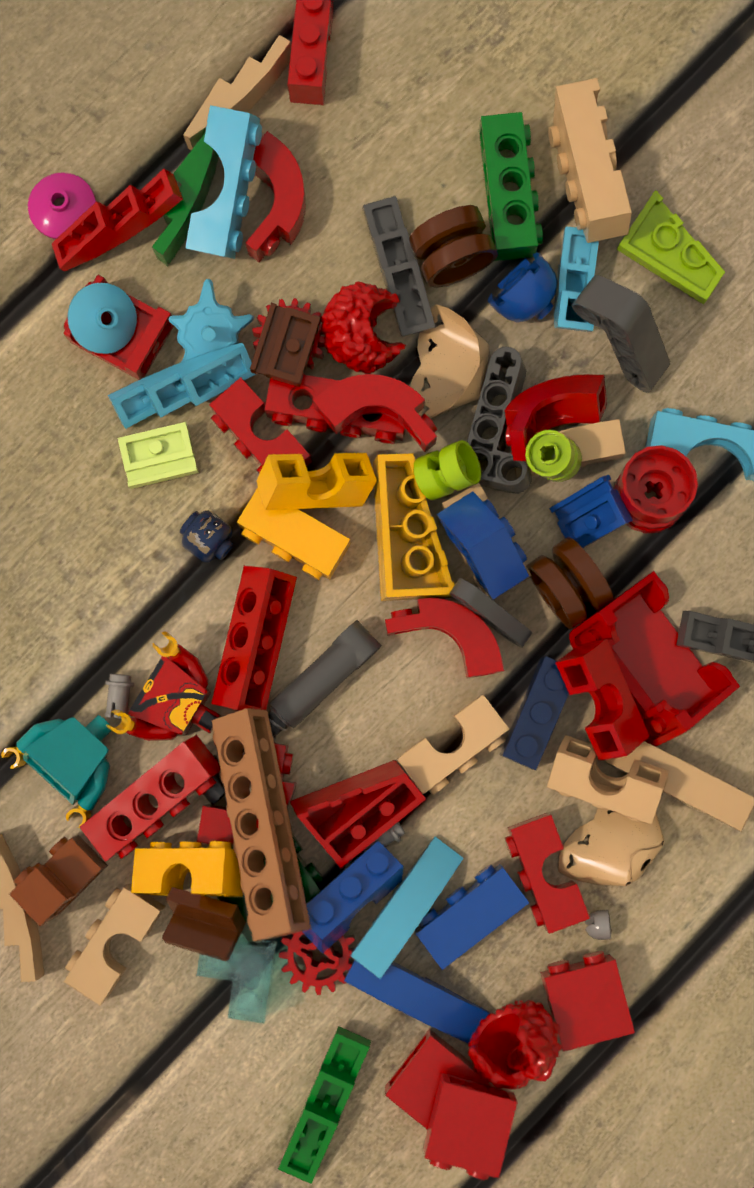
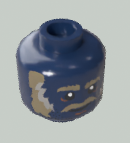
M209 510L201 513L195 511L180 529V534L183 535L181 540L182 546L202 562H210L216 557L220 560L224 559L234 545L230 541L233 532L232 527Z

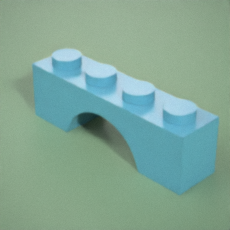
M210 105L204 142L217 152L222 161L224 185L219 197L211 206L202 211L191 213L185 249L235 259L236 252L240 251L243 243V233L240 231L242 218L246 217L249 210V197L246 196L248 184L254 179L256 162L253 160L255 146L260 144L262 138V125L260 124L259 117L248 112Z
M664 408L662 412L657 411L651 418L645 448L663 445L677 449L687 456L690 450L699 446H719L731 452L738 459L743 468L745 480L754 481V430H752L751 425L739 422L731 423V425L717 423L716 418L699 415L696 418L683 416L682 411L671 408Z

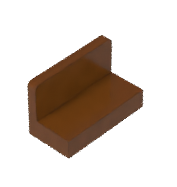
M172 887L166 901L174 914L162 936L163 941L166 944L228 961L246 924L238 906Z

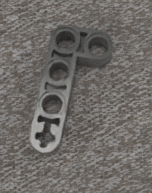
M594 275L574 301L572 308L582 319L606 332L625 378L639 390L649 393L671 365L650 306L636 292L603 276Z
M512 347L497 349L490 359L467 443L473 448L479 461H488L487 468L481 472V480L479 481L481 486L509 493H521L529 488L532 482L531 471L525 461H513L512 454L505 452L507 445L505 409L521 393L526 377V368L519 352ZM502 368H507L506 375L504 374ZM504 394L507 396L506 401L502 405H491L493 398L497 395ZM487 428H498L493 438L489 440L482 439V434ZM515 467L522 469V474L517 480H506V474L510 469Z

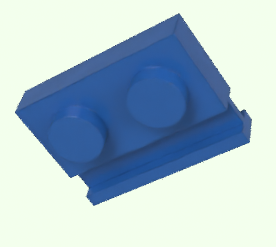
M610 475L597 479L549 508L552 513L555 512L559 520L557 524L564 538L568 536L573 538L582 548L589 546L633 521L617 489H613L609 481L611 480Z

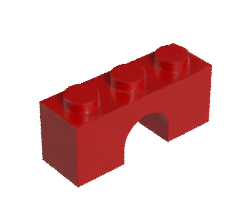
M296 0L287 83L291 103L324 105L327 78V45L331 39L334 10L333 0Z
M241 377L209 404L214 413L211 420L223 434L229 430L234 435L237 441L233 445L246 460L252 456L260 466L256 471L259 474L269 454H302L306 467L312 463L310 454L288 429L272 440H262L254 435V424L265 413V404Z
M607 638L580 644L555 662L569 695L589 692L594 700L595 716L593 721L585 727V730L598 760L628 756L650 737Z
M544 813L507 827L510 836L505 837V842L511 857L518 856L523 870L518 871L517 874L524 892L531 891L535 905L530 906L537 927L544 925L545 930L551 934L590 919L577 883L571 880L560 885H553L547 883L543 877L542 866L545 859L552 853L564 849L552 815Z

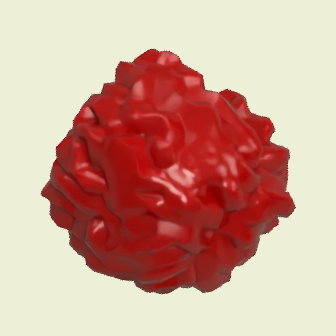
M360 281L355 282L353 285L342 286L340 292L334 294L327 304L324 314L321 316V330L325 334V347L328 353L332 354L333 359L338 363L345 364L347 368L355 372L371 374L385 367L386 363L394 360L400 354V351L406 348V344L402 342L389 343L388 341L381 340L377 337L373 328L377 325L378 316L388 309H394L397 303H400L399 296L396 293L392 294L387 289L377 288L376 285L365 284Z
M516 1000L514 1005L507 1004L501 1009H497L495 1013L489 1014L485 1019H481L468 1044V1055L480 1077L496 1088L520 1089L526 1087L532 1079L545 1082L551 1077L553 1068L556 1065V1058L559 1057V1051L562 1049L557 1040L561 1028L559 1024L553 1021L551 1014L544 1009L541 1002Z

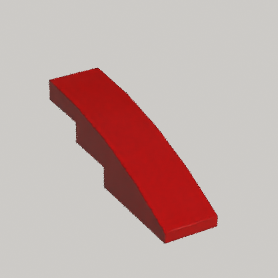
M163 169L141 190L129 185L108 206L96 201L52 243L59 269L67 271L119 246L156 222L182 201L183 198L174 174Z

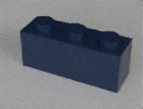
M547 656L542 657L538 663L506 738L507 740L500 752V756L531 770H537L569 695L555 663L557 661Z

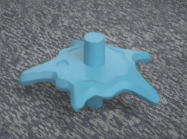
M210 279L204 281L200 299L196 305L189 306L184 315L169 317V322L178 329L177 341L185 349L184 358L181 362L238 344L239 332L254 320V316L250 314L234 316L232 308L217 303L213 282Z

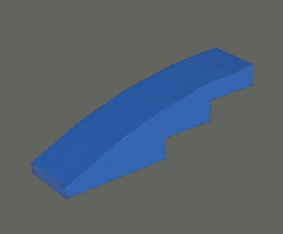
M354 960L344 979L346 983L389 1006L468 1044L481 1019H485L489 1015V1011L427 977H421L396 962L391 963L384 975L379 979Z

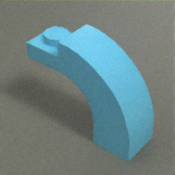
M566 226L564 228L561 258L557 272L554 327L592 332L594 325L582 319L573 310L572 304L595 275L599 241L587 243L583 230H578L575 227Z

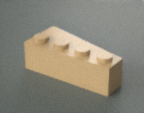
M597 78L556 86L553 126L548 128L550 145L552 148L557 147L558 150L557 165L560 175L565 174L567 178L565 187L568 201L575 203L574 217L578 230H583L587 243L628 235L632 214L621 170H616L617 160L613 139L607 140L606 122L608 118L605 106L597 107V97L600 92Z

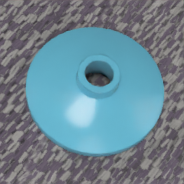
M94 283L79 290L71 300L68 308V325L74 339L82 347L94 353L108 354L122 349L132 339L137 325V314L132 300L122 289L108 283ZM105 311L111 315V322L108 325L103 324L101 321V315Z

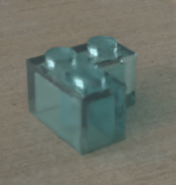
M239 937L228 961L199 954L196 976L233 981L228 1012L229 1019L265 1023L269 1010L278 942L260 940L249 944L246 938Z

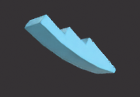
M239 343L170 366L107 396L122 425L127 429L155 413L161 418L189 402L198 406L224 392L240 377L245 381L256 374L250 371L252 362L245 345Z
M434 836L395 889L392 897L371 924L372 926L350 956L381 979L464 858Z

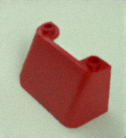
M655 571L645 576L575 627L569 634V640L574 649L580 644L607 638L650 735L645 742L653 746H659L689 731L735 692L740 685L726 666L716 662H710L702 666L689 648L676 645L678 632L661 611L669 602L668 588Z

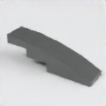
M393 196L364 204L363 211L386 289L392 294L396 293L400 299V303H397L393 312L401 336L404 337L435 328L418 261L415 259L413 249L408 240L407 227L404 226L397 197Z
M683 611L676 645L754 663V625L729 618H717L693 611Z

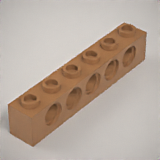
M246 708L212 720L213 742L218 752L220 778L224 784L227 800L226 811L231 821L234 837L233 848L238 858L241 874L240 885L245 895L248 911L247 922L252 932L253 941L273 939L309 930L311 925L268 710ZM257 819H258V822H259L258 829H257V825H256ZM264 855H265V858H266V865H264V861H263ZM271 892L273 895V904L271 902Z

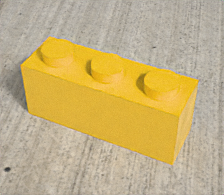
M258 488L237 521L238 525L244 529L241 533L242 536L257 545L263 540L273 546L271 553L288 563L292 558L304 565L301 570L317 580H320L322 576L330 580L351 545L349 538L299 509L265 510Z

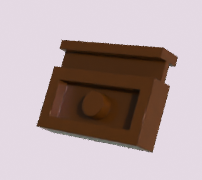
M271 302L251 363V373L262 374L267 378L300 387L319 330L321 317L288 307L283 308Z

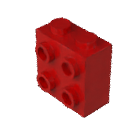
M604 951L585 954L582 956L583 961L569 964L568 960L553 962L547 965L548 970L540 972L553 1021L559 1024L561 1028L558 1034V1043L562 1046L563 1052L635 1033L616 960L610 954L604 955Z
M442 1073L423 1146L424 1158L429 1159L431 1165L440 1169L450 1170L452 1166L466 1169L468 1175L477 1179L487 1180L489 1176L499 1178L517 1106L514 1092Z

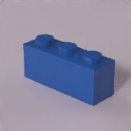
M490 864L474 876L477 880L476 883L467 890L463 886L456 889L446 898L448 902L446 906L438 912L434 908L430 909L420 922V926L416 928L415 934L442 970L529 904V901L500 864L495 868Z

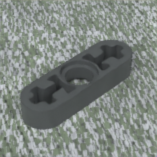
M459 578L449 594L515 645L523 648L531 636V630L468 581Z

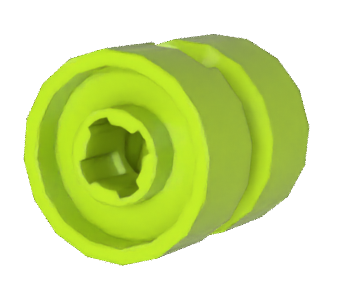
M556 430L538 432L530 439L526 446L525 457L527 465L534 473L553 482L570 480L578 473L581 467L582 454L578 445Z
M460 440L442 447L440 451H432L418 457L414 462V476L421 492L426 498L433 501L452 494L454 490L459 491L478 484L481 480V467L473 448L466 441Z

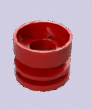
M663 445L649 446L636 452L631 457L616 480L614 489H617L633 521L626 525L632 530L647 534L662 532L674 525L695 499L698 481L696 470L690 460L677 449ZM654 491L657 495L656 497L647 498L645 493Z

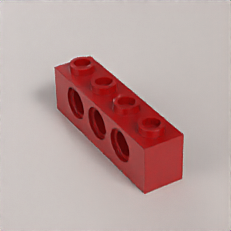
M304 374L301 386L297 387L270 378L264 409L267 418H272V423L281 426H292V423L295 422L306 424V428L312 431L326 432L327 428L330 427L314 409L313 403L308 409L300 410L294 406V402L301 396H308L313 399L339 380ZM382 414L374 422H369L360 416L341 430L340 434L350 438H361V434L375 436L374 440L377 442L395 444L396 440L403 441L405 428L388 415Z
M244 565L211 704L239 711L246 708L267 709L297 580L296 576L271 568Z
M195 735L183 741L79 828L105 862L115 855L123 859L139 846L135 840L142 834L149 838L164 826L161 819L168 813L175 817L190 805L187 798L194 792L201 796L217 783L213 777L220 772V764L198 735ZM175 772L183 777L184 787L177 784ZM149 794L156 798L158 808H155L150 803ZM124 816L130 819L132 829L124 823Z

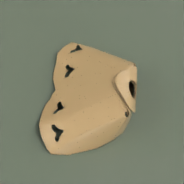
M436 304L431 309L434 323L438 321V315H440L443 324L419 333L417 351L421 365L411 382V387L425 399V406L430 408L425 413L430 419L479 399L490 355L488 342L465 318L448 307ZM429 339H432L437 344L431 352L428 350L431 346ZM427 378L428 384L431 387L425 389L422 392L421 389L422 387H424V379ZM423 409L418 413L420 416H422Z
M598 808L594 820L576 829L564 843V849L561 850L559 855V873L573 880L594 885L628 886L633 881L635 882L642 876L664 845V837L657 813H655L652 825L645 822L630 820L625 815L617 812L608 814V809ZM589 834V844L579 845L578 842L584 841L585 837ZM570 855H572L576 865L567 868V865L570 863Z

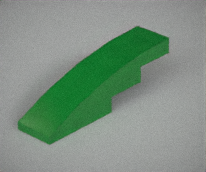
M205 133L174 172L183 200L163 215L168 226L152 246L157 259L169 266L187 239L191 213L202 210L215 175L219 155L211 146L204 142Z
M340 1026L337 1027L278 1170L312 1184L352 1092L356 1077L368 1053L371 1040Z

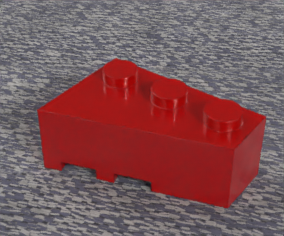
M393 760L291 800L290 804L301 822L336 864L342 868L424 802L426 798L396 760Z

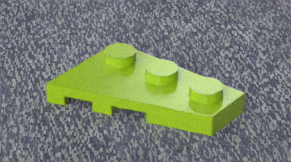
M655 189L630 227L628 235H625L620 242L617 250L704 305L725 271L699 240L695 241L683 227L684 222L676 213L673 214L663 203L664 198Z

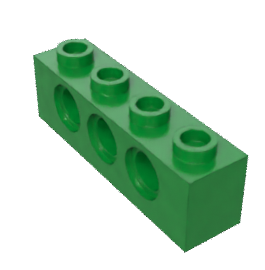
M522 112L481 116L479 137L490 234L499 254L495 261L533 257L538 245H542L543 234L541 223L535 224L534 212L539 210L538 192L537 190H531L530 179L535 177L533 157L528 158L526 146L531 145L529 124L524 125ZM511 150L516 156L505 158L499 152ZM513 182L520 189L508 191L504 188L503 184ZM517 215L522 218L523 223L519 225L511 224L507 217Z

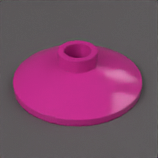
M55 173L43 178L35 185L28 199V213L33 225L39 232L49 238L57 239L96 202L90 186L80 177L70 173ZM60 197L65 198L62 205H54L56 199Z

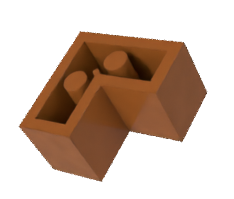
M79 835L69 840L63 837L50 849L49 853L52 857L45 864L37 863L33 867H27L13 881L17 887L9 895L39 926L58 917L108 866Z

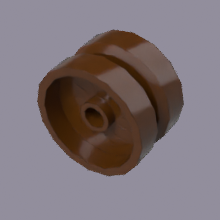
M465 205L444 211L430 218L411 233L408 240L417 259L425 260L421 270L429 287L439 288L463 281L488 267L499 255L491 236L483 233L486 224L478 206Z
M568 536L552 548L554 561L547 556L541 555L526 567L531 574L530 578L545 603L556 617L571 630L587 619L586 606L594 611H598L614 599L612 591L597 565L582 546Z

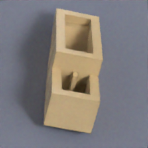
M619 419L558 431L573 440L580 448L582 454L580 468H584L588 464L621 459L626 454ZM515 467L517 479L521 476L522 469ZM529 467L532 476L538 475V474L534 473V472L531 470V468Z

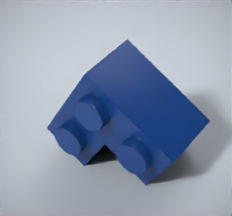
M472 491L437 514L449 539L463 554L477 582L492 600L529 577L523 564L527 561V557L517 542L513 543L511 539L516 535L514 529L504 516L498 519L499 515L488 499L483 502Z

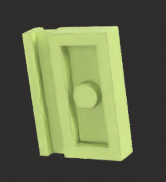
M186 422L118 438L123 465L128 479L127 483L130 489L199 473Z

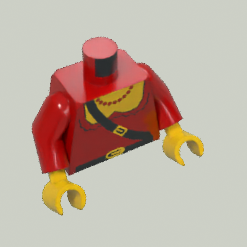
M162 632L169 640V643L164 648H159L155 643L152 644L153 648L162 657L129 710V715L115 709L112 713L121 716L122 721L120 725L112 727L106 724V726L117 734L127 733L147 741L173 740L179 734L186 735L193 724L210 734L213 730L212 720L220 718L221 715L204 706L211 694L207 689L209 679L199 659L180 644L177 645V641L170 633Z

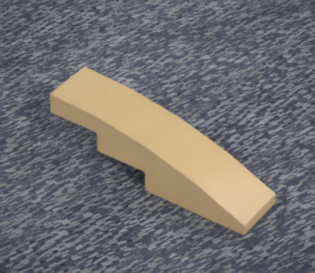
M279 35L261 63L249 56L232 84L221 78L218 79L183 134L189 150L194 148L206 131L210 105L249 112L274 85L290 63L291 41Z
M645 741L628 756L606 759L605 762L627 774L630 772L634 759L668 770L669 774L663 790L664 793L740 832L743 831L754 808V797Z
M0 834V909H3L4 946L19 945L21 982H34L44 976L39 930L37 923L9 895L17 887L13 881L21 871L3 835Z

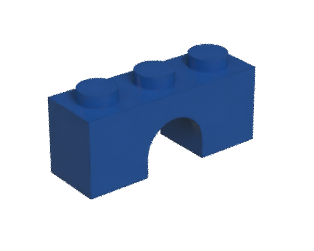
M377 841L306 904L311 929L302 932L323 954L350 929L352 919L366 904L371 901L378 904L402 882L403 865Z

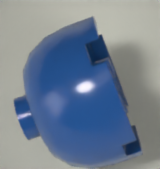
M537 252L533 254L535 260L532 263L524 259L500 281L497 286L503 290L497 297L491 293L488 298V303L508 320L517 323L529 321L534 317L540 320L554 306L551 300L556 294V275L550 264Z

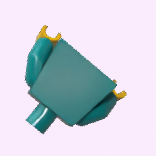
M97 715L86 727L74 717H70L65 721L54 719L36 723L17 741V747L4 749L1 756L2 758H8L14 752L17 759L10 766V769L22 767L27 763L72 805L78 802L79 805L74 806L68 811L66 820L69 821L74 812H78L83 817V821L79 825L80 827L91 818L90 810L94 809L106 789L110 770L107 760L109 750L101 741L111 732L106 724H110L100 715Z

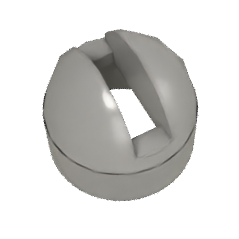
M609 910L591 912L589 914L590 919L585 920V923L588 925L585 929L586 932L593 939H611Z

